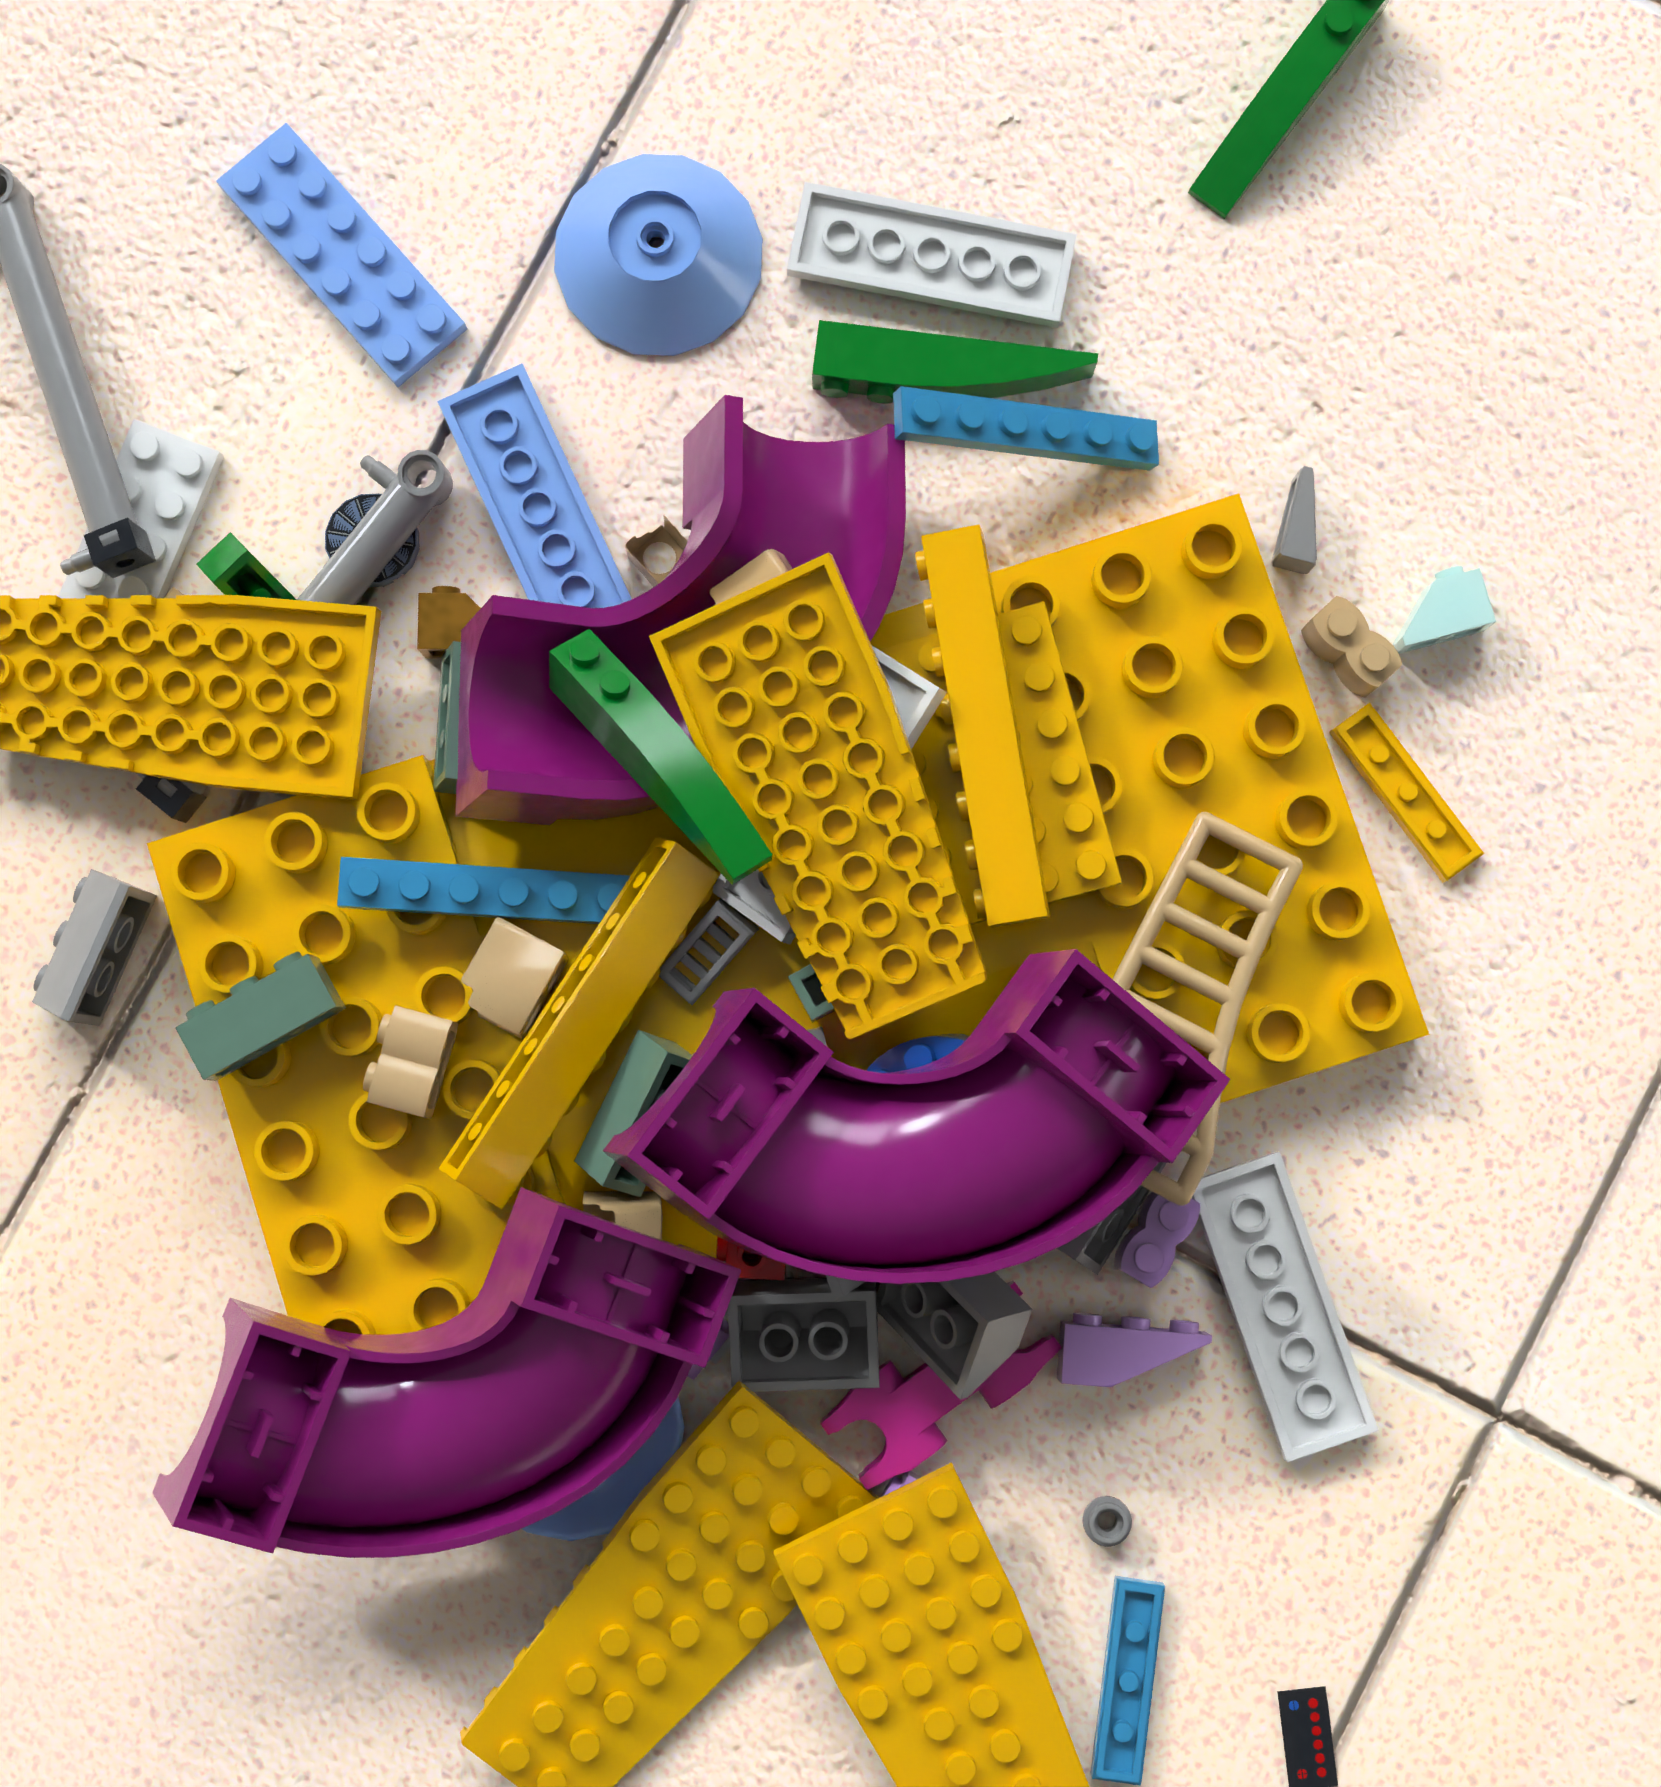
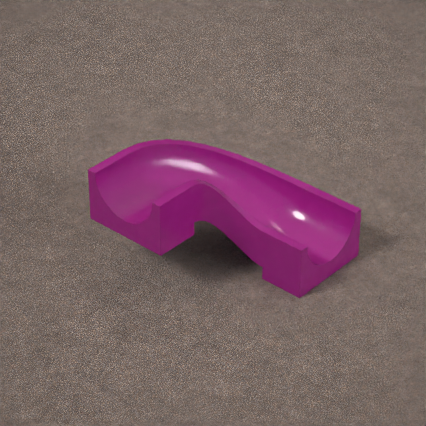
M724 395L683 438L682 529L691 530V533L679 560L661 583L630 601L605 608H587L492 595L461 630L458 779L456 784L455 817L550 826L558 819L598 820L634 815L659 808L655 801L549 688V651L590 629L646 687L695 745L649 636L715 606V601L710 595V589L768 549H774L784 554L792 569L828 552L831 553L871 642L881 624L895 590L904 550L906 523L905 440L895 439L894 424L887 423L872 433L846 440L829 442L786 440L763 434L749 427L743 422V398Z
M1077 949L1029 954L972 1034L953 1052L929 1064L890 1073L866 1071L831 1057L834 1053L831 1049L756 988L724 991L712 1006L716 1013L706 1036L677 1078L640 1119L622 1133L614 1135L603 1149V1152L679 1212L713 1235L748 1252L813 1273L853 1281L892 1284L944 1282L984 1275L1030 1261L1067 1244L1103 1221L1137 1190L1159 1162L1173 1163L1230 1081V1078Z
M521 1187L478 1296L460 1314L439 1325L401 1334L367 1335L348 1333L325 1328L229 1298L222 1315L225 1322L224 1352L217 1382L206 1414L184 1458L170 1474H159L152 1494L173 1527L272 1554L275 1548L279 1547L307 1554L346 1558H391L430 1554L470 1546L518 1531L559 1512L593 1491L625 1465L651 1437L676 1401L692 1365L706 1368L741 1269L680 1243L676 1245L643 1234Z

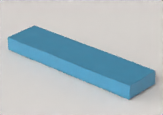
M1121 1576L1114 1577L1090 1772L1092 1779L1141 1786L1165 1592L1163 1582Z

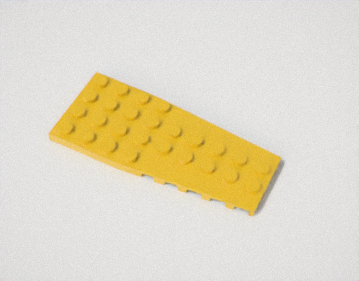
M828 552L650 635L651 643L696 748L724 783L772 853V861L758 870L766 878L775 895L773 899L781 914L786 916L799 941L797 944L804 958L808 959L822 985L820 988L828 1003H832L846 1030L844 1032L846 1037L853 1039L987 981L988 976L893 694L833 555Z
M0 595V749L216 788L358 800L382 611L374 606L241 595H176V598H155L152 595H131L130 598H107L104 595H85V598H60L56 595H39V598H14L10 595Z
M739 1380L638 1494L602 1542L603 1549L590 1566L586 1564L573 1581L574 1588L559 1607L556 1605L544 1619V1628L529 1648L524 1646L514 1659V1668L499 1688L494 1686L486 1696L484 1708L468 1728L465 1726L460 1731L462 1745L517 1787H613L797 1605L774 1557V1550L880 1497L870 1489L866 1490L862 1482Z
M952 1462L774 1550V1557L841 1694L897 1787H1089L1017 1596Z

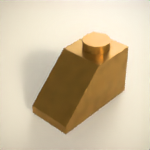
M436 586L432 588V593H418L417 649L425 658H441L453 641L461 642V630L481 609L466 593H460V588Z

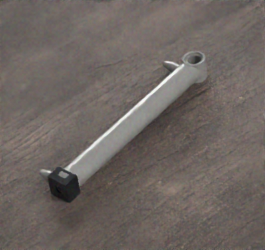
M0 164V265L89 533L84 535L88 548L61 561L60 568L64 574L70 575L97 567L110 577L116 578L153 563L156 559L147 532L137 524L33 214L34 196L29 188L7 167Z
M416 450L408 453L402 458L397 474L370 455L362 458L360 467L368 473L369 477L386 490L297 600L350 605L357 603L432 508L441 505L449 498L453 489L451 473L436 454L428 450ZM422 471H436L435 479L431 485L425 488H417L415 486L416 478ZM137 774L143 780L136 790L172 819L187 823L207 798L203 795V792L208 786Z

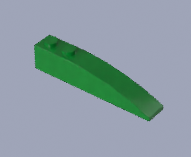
M1326 0L1247 106L1194 181L1188 193L1225 219L1385 10L1389 0Z
M819 320L812 371V389L821 390V394L832 398H845L848 396V393L866 395L869 401L881 404L893 403V393L900 386L998 398L1046 390L1092 378L1098 362V353Z
M590 629L549 651V688L732 885L772 861V853L710 764L655 697Z

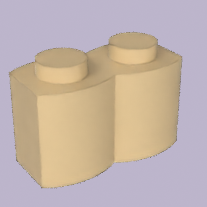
M1340 596L1334 597L1301 629L1304 641L1311 651L1322 660L1332 663L1338 678L1344 686L1361 697L1366 698L1402 666L1401 658L1395 647L1382 635L1370 631L1362 612L1353 603Z
M395 1005L392 1015L385 1014L379 1026L377 1042L383 1044L377 1063L371 1062L364 1077L363 1090L369 1092L367 1102L431 1119L440 1095L445 1070L453 1050L459 1024L448 1019Z

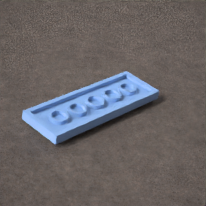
M287 123L282 125L216 180L224 193L397 388L468 329L459 315Z
M523 363L437 401L528 600L587 608H605L632 600Z

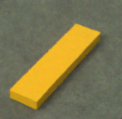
M1370 702L1329 732L1442 883L1451 879L1485 854Z

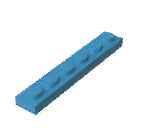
M900 386L893 393L895 439L1147 471H1151L1159 465L1157 420Z
M341 857L337 906L338 908L599 924L630 876Z

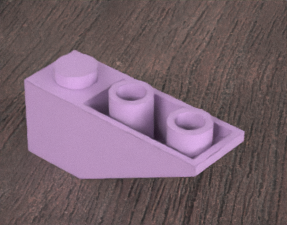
M1073 1313V1321L1060 1320L1059 1344L1062 1348L1058 1351L1057 1379L1061 1384L1112 1387L1212 1343V1335L1205 1331H1199V1322L1170 1320L1169 1328L1150 1327L1151 1319L1122 1316L1121 1325L1102 1323V1315Z

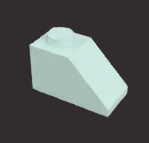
M1455 566L1435 574L1436 580L1422 591L1393 643L1399 654L1481 633L1496 623L1480 568L1464 572L1463 566Z

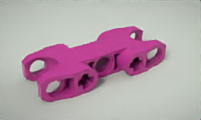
M1013 1280L1007 1283L1019 1296L1023 1294ZM1050 1334L1024 1349H1017L970 1396L979 1391L991 1409L1001 1405L1029 1385L1041 1368L1062 1347L1055 1337ZM891 1360L886 1361L879 1366V1388L850 1389L844 1398L820 1420V1424L828 1435L838 1432L856 1420L873 1422L883 1431L885 1445L882 1452L858 1474L859 1480L866 1490L896 1475L913 1470L943 1447L947 1439L935 1422L970 1397L968 1396L960 1400L926 1363L903 1378Z

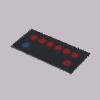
M1326 1686L1277 1691L1289 1787L1338 1786Z

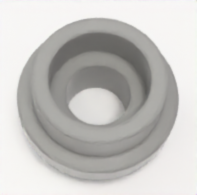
M1101 1496L1095 1498L1087 1505L1083 1513L1082 1522L1087 1536L1100 1546L1111 1547L1118 1545L1130 1533L1132 1527L1130 1511L1121 1500L1115 1497ZM1111 1512L1115 1515V1523L1111 1528L1103 1529L1099 1527L1098 1518L1102 1513Z

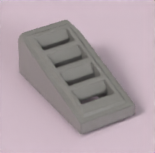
M1308 466L1300 468L1291 481L1271 561L1274 567L1300 574H1308L1316 565L1317 560L1314 470Z
M719 899L660 967L659 977L688 1003L693 1005L755 935L759 927L727 902ZM719 916L740 934L736 940L715 922ZM706 931L727 949L723 955L702 938ZM692 947L714 964L710 970L688 952ZM680 961L701 979L697 985L675 968Z

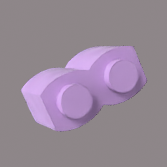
M1151 1192L1140 1209L1138 1226L1131 1229L1123 1237L1116 1250L1114 1267L1150 1288L1157 1285L1167 1275L1173 1264L1176 1245L1185 1240L1194 1229L1200 1213V1203L1191 1198L1188 1204L1180 1206Z

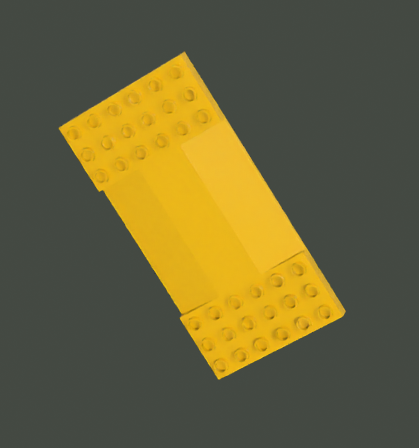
M1240 494L1231 495L990 573L997 614L1042 601L1045 602L1123 884L1049 903L1050 918L994 928L989 927L987 921L970 925L988 976L987 981L853 1039L846 1037L844 1033L846 1030L836 1011L812 1023L799 1000L788 976L810 965V962L804 958L797 944L799 942L797 937L795 936L791 944L783 943L758 926L759 930L693 1005L688 1003L660 977H658L651 988L643 992L633 1007L634 1013L631 1021L622 1031L617 1032L609 1044L603 1064L596 1072L590 1074L579 1091L580 1096L576 1106L569 1114L561 1118L552 1132L550 1146L543 1155L534 1160L526 1172L522 1188L539 1193L583 1211L584 1191H617L600 1185L574 1160L637 1031L641 1030L676 1042L687 1052L693 1054L700 1046L714 1020L716 1010L712 1006L724 991L756 988L806 1030L822 1027L826 1045L834 1052L831 1057L849 1066L867 1070L882 1054L901 1043L913 1039L953 1033L970 1036L1029 954L1077 949L1113 979L1196 816L1201 812H1208L1298 857L1303 863L1302 872L1276 921L1242 1003L1225 1075L1230 1078V1081L1222 1091L1220 1103L1430 1035ZM920 603L885 614L870 643L877 649L936 633L937 627L928 628L924 603ZM420 755L361 774L358 800L296 795L147 843L195 1007L210 1000H213L215 1005L232 996L229 991L231 987L253 976H257L258 980L276 972L273 965L277 961L295 952H300L302 956L310 954L319 957L346 1007L345 1010L217 1080L288 1316L337 1331L367 1335L415 1332L431 1328L452 1319L465 1310L478 1296L517 1198L516 1196L512 1200H508L502 1210L439 1169L523 1041V1039L479 1018L478 1011L468 1004L473 989L461 981L496 918L338 908L341 857L631 876L654 839L659 837L679 843L717 873L721 874L660 807L634 815L598 820L558 819L550 826L455 817L456 794L435 792L433 786L435 759L429 761L424 755ZM1211 835L1208 836L1196 861L1267 896L1280 871ZM1186 878L1174 904L1247 940L1258 915L1248 908ZM712 893L708 902L696 910L686 926L687 932L684 939L713 905L721 899L720 897ZM720 916L715 921L735 940L740 935ZM502 918L562 950L568 957V961L550 995L545 1000L540 1013L599 924ZM1164 921L1151 946L1227 986L1238 961V958L1166 921ZM707 931L702 935V938L720 954L723 955L727 949ZM677 947L674 948V949H672V950H670V952L668 953L667 957L665 958V960L663 961V963L661 964V966H662V965L665 963V961L671 956V954L677 949ZM694 947L688 951L708 970L713 967L714 964ZM681 961L675 966L695 985L700 982L701 979ZM1142 964L1129 989L1130 991L1214 1034L1221 1004ZM395 1005L448 1019L459 1024L453 1050L445 1070L440 1095L431 1119L367 1102L369 1092L363 1090V1081L369 1064L371 1062L377 1063L381 1055L383 1044L377 1042L380 1023L385 1014L392 1015ZM1191 1045L1208 1060L1209 1053ZM648 1186L644 1189V1191H653ZM661 1197L663 1213L662 1240L676 1245L680 1243L716 1258L717 1236L679 1212Z

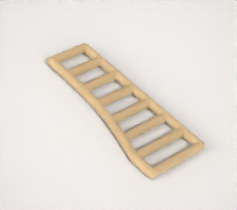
M1201 812L1196 816L1113 980L1182 1039L1209 1053L1208 1061L1225 1074L1228 1054L1242 1003L1276 921L1302 872L1303 863L1298 857L1208 812ZM1209 835L1280 870L1267 896L1196 861ZM1186 878L1258 914L1247 940L1174 904ZM1164 921L1238 958L1228 986L1151 947ZM1142 964L1221 1004L1214 1034L1130 991L1129 989ZM1221 1094L1197 1127V1135L1192 1134L1181 1150L1189 1154L1190 1157L1178 1181L1176 1182L1152 1170L1141 1186L1180 1206L1190 1202L1213 1157Z

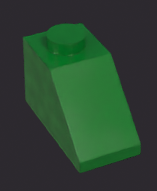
M231 532L196 563L212 583L225 595L297 600Z

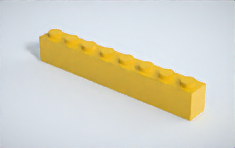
M978 524L922 535L923 550L915 552L920 581L929 580L931 598L923 600L928 628L937 627L940 646L932 648V657L937 677L945 675L948 694L944 696L940 704L945 725L953 724L956 743L948 744L953 773L962 772L965 791L957 792L956 794L961 821L970 820L973 840L965 841V849L969 869H978L981 888L973 890L978 919L987 918L988 926L994 928L1050 918L984 534Z
M659 837L654 839L439 1167L442 1172L502 1210L508 1200H512L518 1195L520 1188L524 1185L526 1172L534 1160L543 1155L550 1146L552 1132L561 1118L569 1114L576 1106L580 1096L579 1091L590 1074L596 1072L603 1064L609 1044L617 1032L622 1031L631 1021L634 1013L633 1007L643 992L651 988L660 975V966L668 953L682 942L687 932L686 926L697 909L703 907L713 893V884L720 875L679 843Z

